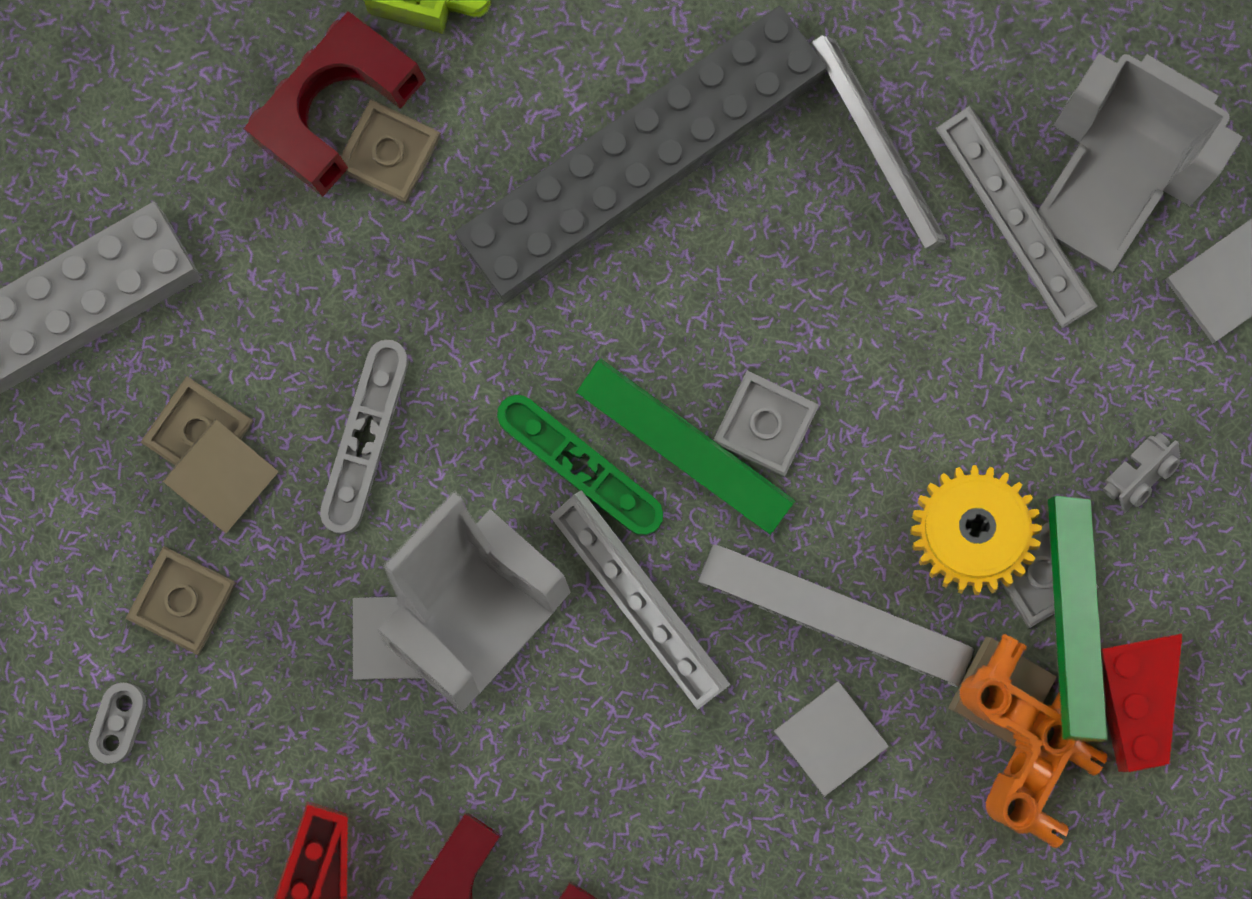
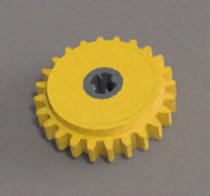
M972 465L969 475H964L962 469L958 467L955 469L954 479L952 480L945 473L941 474L939 479L940 487L933 483H930L927 487L931 497L920 495L917 503L924 511H913L912 519L920 522L919 525L911 526L910 535L920 536V539L913 543V551L923 550L925 553L919 560L920 565L931 563L933 567L929 576L934 578L941 573L945 576L942 586L946 588L952 581L957 582L958 593L961 594L967 585L973 586L975 595H979L982 586L985 585L988 586L991 593H996L999 581L1007 588L1010 587L1013 583L1012 573L1021 578L1026 572L1021 562L1032 565L1035 557L1028 550H1038L1041 544L1040 541L1032 538V536L1040 534L1042 531L1041 525L1032 524V521L1040 514L1039 509L1028 510L1027 507L1033 499L1032 495L1021 497L1018 493L1023 484L1018 482L1012 487L1008 485L1009 474L1006 472L1000 479L994 478L993 467H989L985 475H979L977 465ZM973 523H978L982 525L980 531L985 530L986 532H981L979 537L976 538L970 535L971 529L966 530V528H971Z

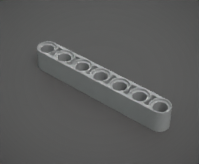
M712 545L698 583L705 587L709 585L721 590V593L742 602H745V600L759 605V608L780 617L786 616L797 621V624L819 633L820 631L835 636L834 639L857 648L858 646L873 651L872 654L894 663L897 661L910 666L911 670L931 678L935 676L943 679L954 687L959 688L974 652V648L718 545Z

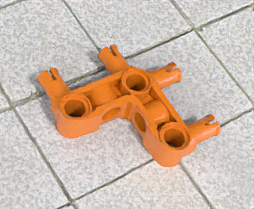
M1003 634L988 665H982L981 668H978L975 675L967 677L960 688V699L966 708L985 722L1013 733V739L1016 740L1015 746L1017 748L1004 772L998 773L987 796L986 810L993 820L1004 824L1017 833H1031L1048 843L1051 847L1058 848L1063 844L1064 840L1053 834L1052 830L1067 837L1069 828L1065 823L1059 822L1042 811L1068 760L1086 770L1090 775L1095 776L1101 772L1103 767L1093 762L1091 758L1105 764L1107 754L1085 741L1063 739L1060 691L1053 704L1046 706L1011 684L1012 680L1009 678L1027 646L1020 642L1018 644V640ZM986 687H989V698L983 704L981 701L982 692ZM1053 727V738L1050 742H1047L1048 731ZM1015 799V809L1008 815V806Z

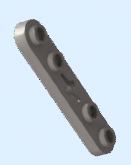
M394 340L379 341L368 352L321 505L320 517L322 523L328 530L336 534L345 535L353 532L362 520L408 369L409 359L407 353ZM369 417H373L370 424V433L375 436V441L367 442L365 447H363L362 457H357L359 440L354 437L356 431L363 432Z

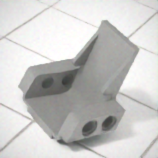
M1099 53L1053 124V127L1080 142L1038 210V213L1056 241L1113 273L1164 192L1191 206L1220 175L1243 136L1226 127L1230 115L1227 111L1214 105L1218 95L1147 54L1142 61L1124 54L1116 63Z
M453 492L384 565L398 598L397 606L399 607L378 628V631L385 645L462 713L519 653L571 592L563 573L491 509L476 524L465 508L463 499L456 492Z

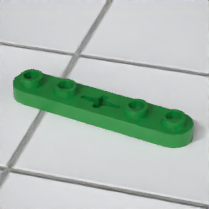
M512 395L501 402L497 412L500 427L578 491L582 490L587 498L627 530L637 536H648L660 528L663 522L661 504L540 406L523 395ZM563 452H568L577 459H581L584 455L589 458L587 466L598 478L593 480L592 477L584 472H579L577 475L572 474L573 465L567 457L563 456Z

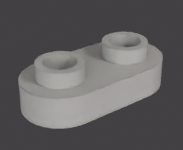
M117 683L109 687L104 693L88 742L90 753L99 762L106 764L118 763L126 759L131 753L146 709V697L138 686L131 683ZM127 695L132 700V707L124 712L119 707V700ZM110 735H115L119 740V746L114 751H110L106 747V739Z

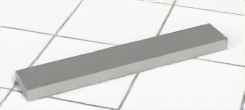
M824 35L820 36L811 43L818 56L827 66L830 78L925 249H935L945 244L946 237L837 41Z
M968 106L937 127L938 133L1060 326L1064 328L1097 308L1096 302L972 107Z
M582 490L574 494L550 516L697 710L731 685Z

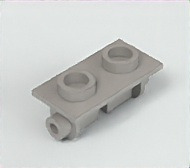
M1158 433L1155 437L1150 435L1131 454V459L1139 464L1140 467L1136 470L1124 461L1105 480L1107 485L1102 489L1103 492L1112 500L1119 496L1121 509L1124 513L1133 505L1135 507L1141 506L1149 498L1152 492L1151 487L1161 477L1167 479L1177 470L1180 464L1179 459L1181 458L1179 442L1175 440L1170 445V441L1163 434Z

